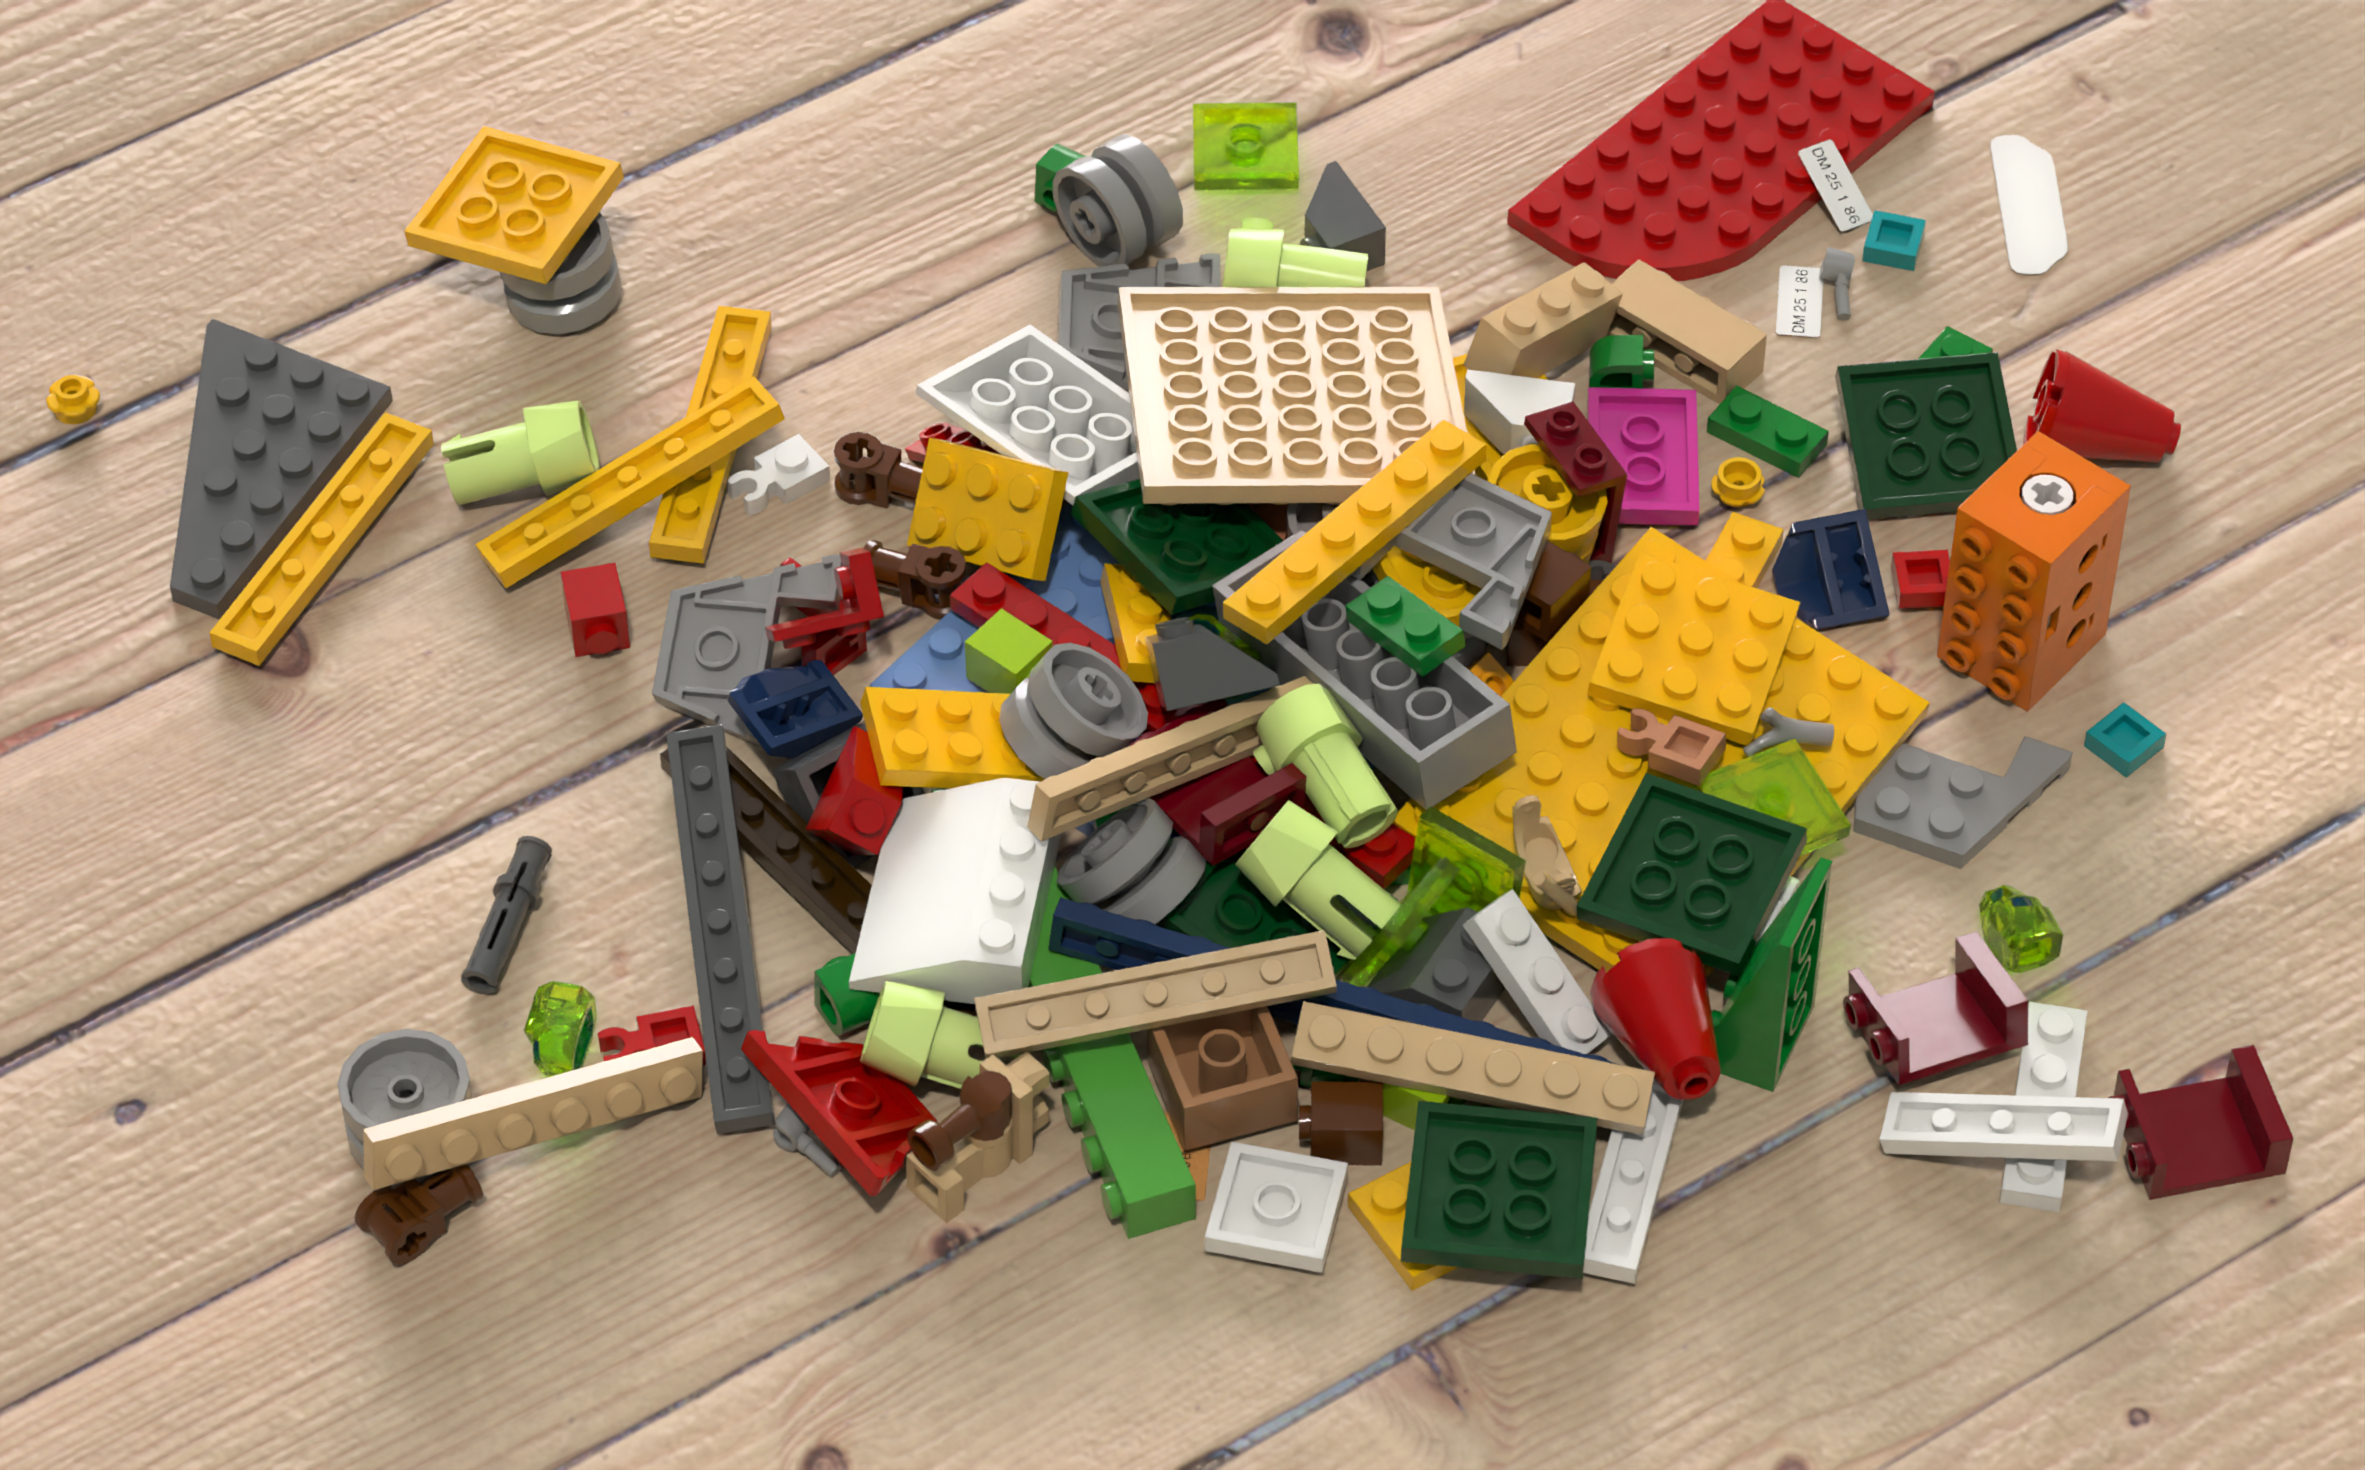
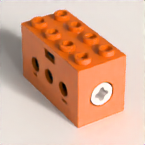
M2037 431L1957 508L1937 657L1945 661L1955 671L1963 672L1991 689L1999 698L2009 700L2028 712L2106 635L2131 485Z

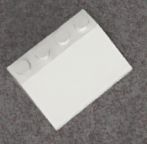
M1032 325L1022 328L917 385L916 394L1001 455L1069 472L1063 499L1074 505L1076 496L1140 479L1129 393Z
M999 778L902 799L901 806L881 846L851 970L849 989L880 993L884 982L891 981L942 990L945 992L944 1001L975 1004L974 998L1028 988L1061 834L1040 841L1027 828L1035 785L1039 783L1038 781Z

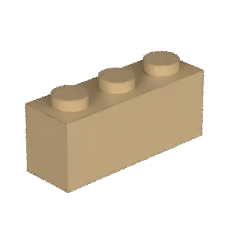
M1639 259L1612 283L1623 295L1606 336L1643 335V349H1654V366L1716 403L1720 404L1736 385L1745 389L1763 372L1767 334L1759 330L1752 323L1738 318L1716 305L1711 299L1697 294L1672 279L1667 273L1658 271Z
M1583 262L1481 317L1464 366L1469 370L1538 378L1587 351L1597 340L1606 337L1623 293L1608 282L1599 272Z

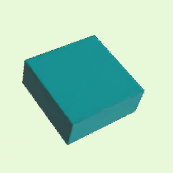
M1874 210L1864 244L1862 261L1914 271L1925 233L1926 220Z
M2123 702L2086 731L2084 747L2127 778L2164 748L2166 733Z

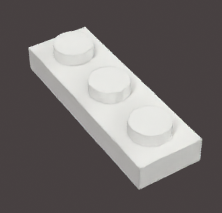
M1513 889L1498 897L1462 924L1539 1038L1545 1039L1556 1046L1588 1054L1612 1035L1609 1029L1599 1020L1593 1005Z

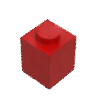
M616 563L561 571L564 605L575 657L605 654L615 650L630 648L627 613Z

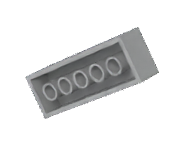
M1300 530L1212 585L1221 633L1243 652L1277 673L1281 685L1306 676L1312 683H1319L1328 689L1363 737L1358 746L1360 753L1426 811L1517 752L1510 704L1453 656L1422 677L1348 622L1345 605L1370 588L1362 580L1349 575L1267 645L1223 618V602L1305 534L1304 531Z

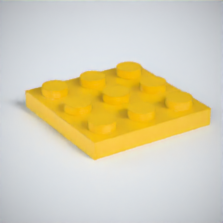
M483 126L404 232L408 246L547 284L624 179L621 163Z
M1639 551L1589 682L1587 695L1630 709H1644L1656 717L1668 721L1676 715L1726 733L1727 740L1747 746L1752 743L1795 623L1800 602Z

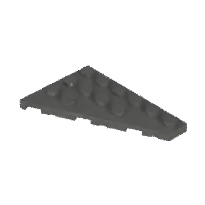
M212 319L206 327L170 582L173 602L220 620L393 402L391 387Z

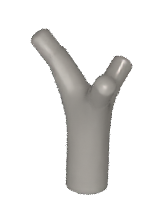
M1769 707L1762 713L1761 720L1774 728L1753 740L1752 743L1743 748V752L1747 757H1751L1763 748L1785 743H1804L1830 747L1834 737V725L1785 717Z

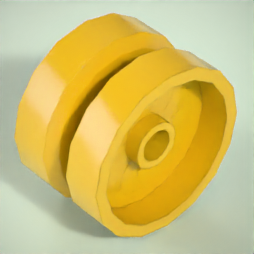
M1528 444L1509 450L1494 463L1487 481L1551 511L1552 525L1547 541L1567 552L1576 554L1583 562L1588 564L1608 503L1606 489L1577 497L1539 444Z

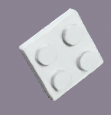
M1231 1141L1205 1234V1251L1323 1273L1348 1178V1163Z

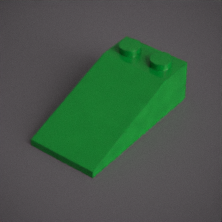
M1822 857L1819 859L1755 944L1740 976L1730 973L1723 994V1000L1727 1002L1722 1012L1717 1010L1711 1012L1720 1074L1774 1092L1815 1006L1832 868L1831 860Z

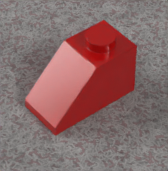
M859 727L852 728L805 830L853 855H878L901 806L903 786L880 785L868 733Z

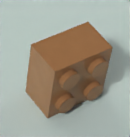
M1267 1006L1147 1029L1148 1063L1184 1151L1297 1121L1298 1077Z

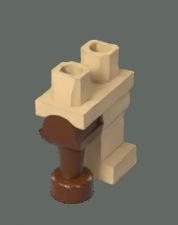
M1027 1052L1007 1066L992 1054L980 1063V1074L973 1078L968 1076L962 1083L960 1106L939 1124L932 1120H925L908 1132L907 1139L912 1152L906 1155L907 1188L945 1223H948L964 1211V1192L982 1178L995 1177L1003 1173L1010 1166L1012 1158L1021 1164L1033 1155V1133L1049 1122V1108L1038 1095L1049 1086L1050 1073Z

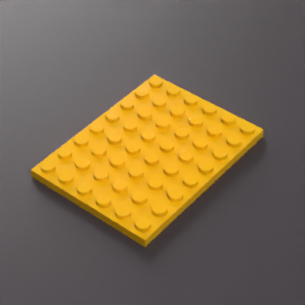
M1653 527L1649 528L1501 695L1510 704L1517 752L1427 811L1414 799L1410 798L1392 822L1420 841V853L1493 901L1513 889L1543 934L1598 970L1604 967L1606 973L1620 961L1617 955L1618 952L1640 941L1578 920L1577 915H1569L1563 909L1549 910L1537 903L1516 858L1512 807L1515 806V802L1530 795L1539 798L1541 803L1540 817L1546 816L1549 818L1579 882L1582 894L1646 773L1807 828V842L1790 874L1792 876L1852 805L1856 797L1927 715L1930 704L1921 696L1796 618L1763 712L1771 707L1785 717L1833 724L1834 737L1830 747L1804 743H1785L1763 748L1753 756L1747 757L1743 752V748L1746 745L1726 739V750L1700 786L1649 768L1648 754L1635 756L1623 753L1617 748V731L1621 727L1636 732L1631 729V711L1633 709L1589 696L1587 692L1589 682L1638 552L1640 551L1738 582ZM1656 717L1658 722L1664 725H1667L1670 722L1668 720ZM1760 718L1753 740L1771 731L1774 727ZM1703 964L1707 978L1715 968Z

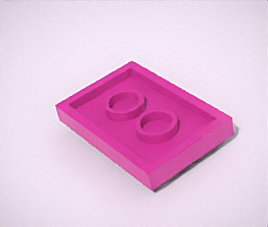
M1588 387L1587 420L1628 474L1619 524L1698 525L1700 505L1696 390Z

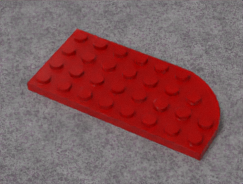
M1766 0L1508 209L1507 225L1566 263L1576 267L1585 262L1604 277L1617 279L1638 259L1658 271L1667 273L1675 281H1686L1717 274L1736 267L1755 256L1823 199L1798 154L1800 150L1832 140L1852 174L1933 106L1935 91L1784 0Z

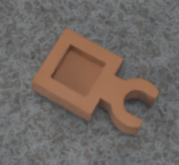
M1634 708L1631 711V729L1636 732L1621 727L1617 731V748L1620 751L1635 756L1648 754L1649 768L1698 786L1703 783L1726 750V733L1676 715L1672 717L1667 725L1658 722L1654 714L1644 709Z

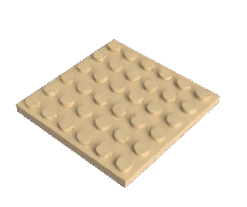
M1119 287L1118 311L1143 504L1170 506L1193 503H1215L1219 505H1231L1234 503H1271L1275 505L1327 503L1338 505L1342 504L1443 419L1467 433L1439 287Z

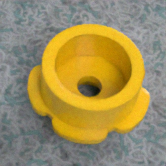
M68 375L50 386V395L47 396L46 403L59 421L71 425L81 424L95 415L97 404L100 400V392L97 388H94L95 385L91 379L84 376Z
M1734 457L1727 459L1719 466L1718 474L1712 478L1711 488L1714 494L1720 495V500L1724 504L1739 508L1755 504L1763 497L1765 490L1762 486L1765 480L1760 467L1754 461L1743 457Z

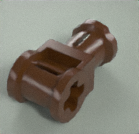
M849 433L837 441L834 448V458L840 467V471L836 474L834 488L841 500L849 504L863 505L870 503L884 508L889 507L892 499L915 505L923 467L901 461V449L882 444L875 436L868 433ZM863 448L867 450V457H863ZM850 480H854L855 489L851 488Z
M869 540L863 549L871 553L877 586L899 591L902 604L922 609L932 618L942 619L951 611L950 594L963 583L962 579L966 573L964 556L958 550L946 546L928 548L912 543L906 554L883 548L882 542L876 540ZM947 562L950 563L951 572L947 569ZM935 594H938L939 604L936 603Z
M464 1164L436 1172L421 1183L416 1179H411L374 1190L359 1205L355 1213V1223L363 1232L373 1233L383 1243L385 1254L392 1263L397 1265L407 1264L421 1255L431 1241L446 1232L444 1216L465 1202H478L483 1198V1191L471 1168Z

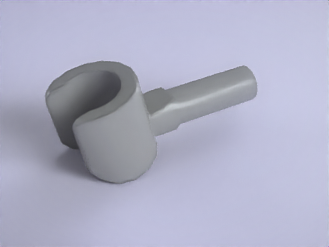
M1828 247L1826 256L1822 261L1819 277L1835 281L1837 318L1839 320H1848L1850 318L1848 289L1855 257L1849 252Z
M787 1104L775 1120L776 1128L773 1132L775 1144L785 1151H794L797 1148L833 1178L839 1173L841 1166L823 1151L812 1138L806 1135L810 1127Z

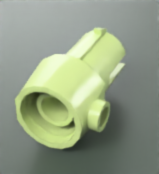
M1244 218L1241 229H1230L1222 287H1364L1368 254L1282 243L1284 230L1273 229L1274 223L1263 218Z
M581 401L523 408L525 422L462 438L461 434L448 442L442 443L441 452L444 458L449 457L450 462L443 465L456 503L463 505L539 484L546 496H550L571 487L599 470L600 463L594 435Z
M1319 683L1301 686L1277 699L1264 711L1257 725V733L1263 744L1253 751L1255 758L1268 775L1293 763L1307 776L1305 793L1326 825L1338 832L1334 837L1339 844L1342 843L1344 848L1358 847L1382 834L1392 824L1398 810L1358 749L1363 737L1328 689Z
M1288 800L1235 865L1274 907L1283 900L1319 931L1325 930L1326 937L1341 948L1337 955L1355 960L1371 943L1377 931L1343 904L1336 895L1343 896L1381 929L1399 909L1401 903L1329 844L1338 833L1336 830Z
M885 981L873 1011L860 1062L914 1087L918 1084L920 1077L961 1089L962 1083L968 1076L973 1078L980 1074V1063L983 1062L971 1058L968 1054V1048L971 1045L984 1049L978 1017L944 1007L945 992L942 990ZM1022 1054L1012 1055L1008 1057L1016 1059Z

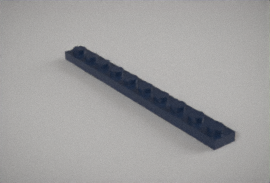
M1061 897L1053 914L1048 950L1115 970L1229 949L1228 947L1215 944L1204 937L1188 936L1158 927L1147 920L1131 919L1101 910L1090 903H1078ZM1336 980V993L1267 1006L1272 1017L1295 1024L1299 1023L1304 1001L1613 1063L1599 1055H1586L1553 1045L1542 1038L1526 1037L1496 1028L1485 1021L1469 1020L1439 1011L1428 1004L1412 1003L1383 994L1371 987H1359Z

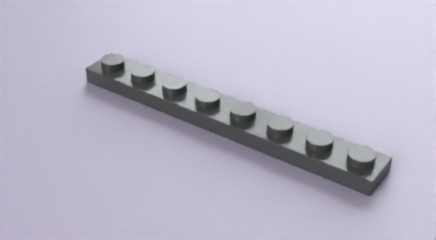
M723 724L666 733L716 1132L721 1134L775 1125L770 1082L741 1050L747 1031H763Z

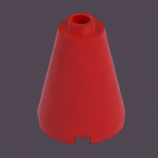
M2056 349V352L2052 351L2038 380L2033 398L2037 399L2034 417L2029 415L2027 417L2023 445L2039 431L2085 459L2158 463L2164 453L2169 455L2174 453L2180 437L2181 424L2174 422V411L2073 354Z
M1672 938L1648 939L1627 946L1617 953L1620 959L1617 964L1607 973L1604 967H1602L1595 975L1590 995L1597 1017L1645 1070L1655 1072L1654 1080L1670 1097L1687 1100L1704 1096L1717 1083L1720 1077V1064L1705 968L1699 955L1694 950L1691 952L1685 949L1681 941Z

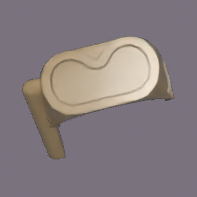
M1534 795L1523 797L1515 802V806L1512 807L1516 858L1529 889L1539 905L1549 910L1563 909L1567 914L1576 916V906L1581 897L1582 890L1549 818L1546 816L1540 817L1541 803L1539 798Z

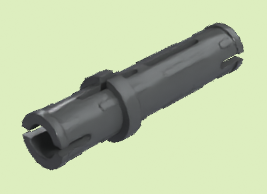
M523 836L519 838L506 874L500 875L494 885L493 894L495 900L480 931L466 969L463 970L461 975L463 985L475 993L487 995L495 992L497 981L510 950L515 943L526 912L535 908L540 896L537 886L546 864L552 856V848L544 840L537 837Z

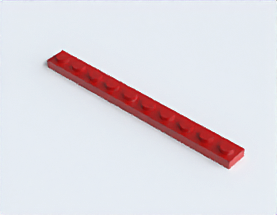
M987 562L950 594L951 610L979 628L1002 608L1052 640L1053 646L1056 644L1074 643L1089 647L1110 659L1121 669L1115 644ZM1133 682L1141 693L1148 711L1147 728L1142 734L1155 731L1181 717L1189 709L1205 704L1201 703L1167 711L1159 703L1155 683ZM1254 755L1249 756L1255 763H1257L1261 767V765L1258 763ZM1305 793L1304 810L1325 823ZM1393 823L1382 834L1358 847L1344 848L1342 843L1339 844L1335 837L1329 843L1384 890L1420 856V841Z

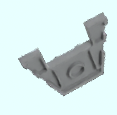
M1202 254L1199 262L1178 264L1176 258L1157 260L1156 267L1129 270L1127 263L1062 271L1059 283L1057 344L1119 387L1129 391L1118 311L1119 287H1220V254Z
M1470 473L1350 575L1361 580L1394 546L1456 575L1470 584L1482 588L1460 612L1459 628L1502 650L1508 643L1551 531L1552 512Z
M834 554L821 557L822 562L797 568L794 563L775 567L773 573L742 579L741 575L671 590L652 695L656 702L711 726L723 724L725 732L762 747L728 703L729 694L732 689L736 688L742 678L770 668L775 642L767 638L765 627L778 624L782 606L839 609L840 596L836 585L834 569L842 566L840 555Z
M2024 736L2006 775L2001 777L1903 743L1856 797L1853 832L1961 869L2007 828L2008 820L2022 807L2029 808L2042 796L2043 788L2055 777L2060 780L2068 772L2073 752Z

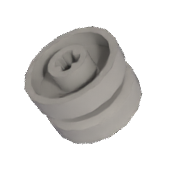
M1126 134L1116 136L1095 148L1091 157L1079 158L1058 170L1053 180V198L1065 229L1081 252L1098 267L1125 263L1128 265L1142 257L1145 249L1158 247L1178 235L1183 225V207L1178 190L1170 174L1155 153L1138 138Z
M600 212L547 284L499 272L504 283L510 313L520 325L538 333L560 335L583 330L601 321L617 305L622 292L619 268L613 252L608 223Z
M1063 643L1054 645L1029 672V677L1025 678L1002 703L999 721L1005 739L1017 756L1037 775L1046 779L1087 764L1097 757H1104L1129 747V744L1133 743L1147 728L1148 711L1141 693L1129 676L1110 659L1089 647L1074 643Z
M1147 798L1120 810L1085 838L1059 870L1056 882L1075 902L1090 903L1101 910L1135 920H1147L1156 924L1172 911L1195 887L1205 871L1206 860L1188 839L1182 836L1170 838L1173 822L1154 800Z
M402 1029L377 1035L359 1045L344 1062L338 1081L350 1153L363 1170V1129L472 1099L465 1058L452 1042L428 1031ZM434 1173L415 1179L418 1182H422Z

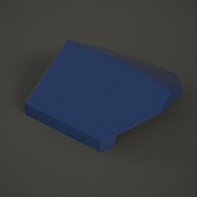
M1866 509L1818 517L1791 524L1773 566L1772 575L1777 595L1800 602L1798 618L1814 630L1820 631L1890 616Z
M822 660L809 661L807 666L769 668L744 677L736 688L732 689L727 700L769 756L795 758L857 725L863 717L861 710Z

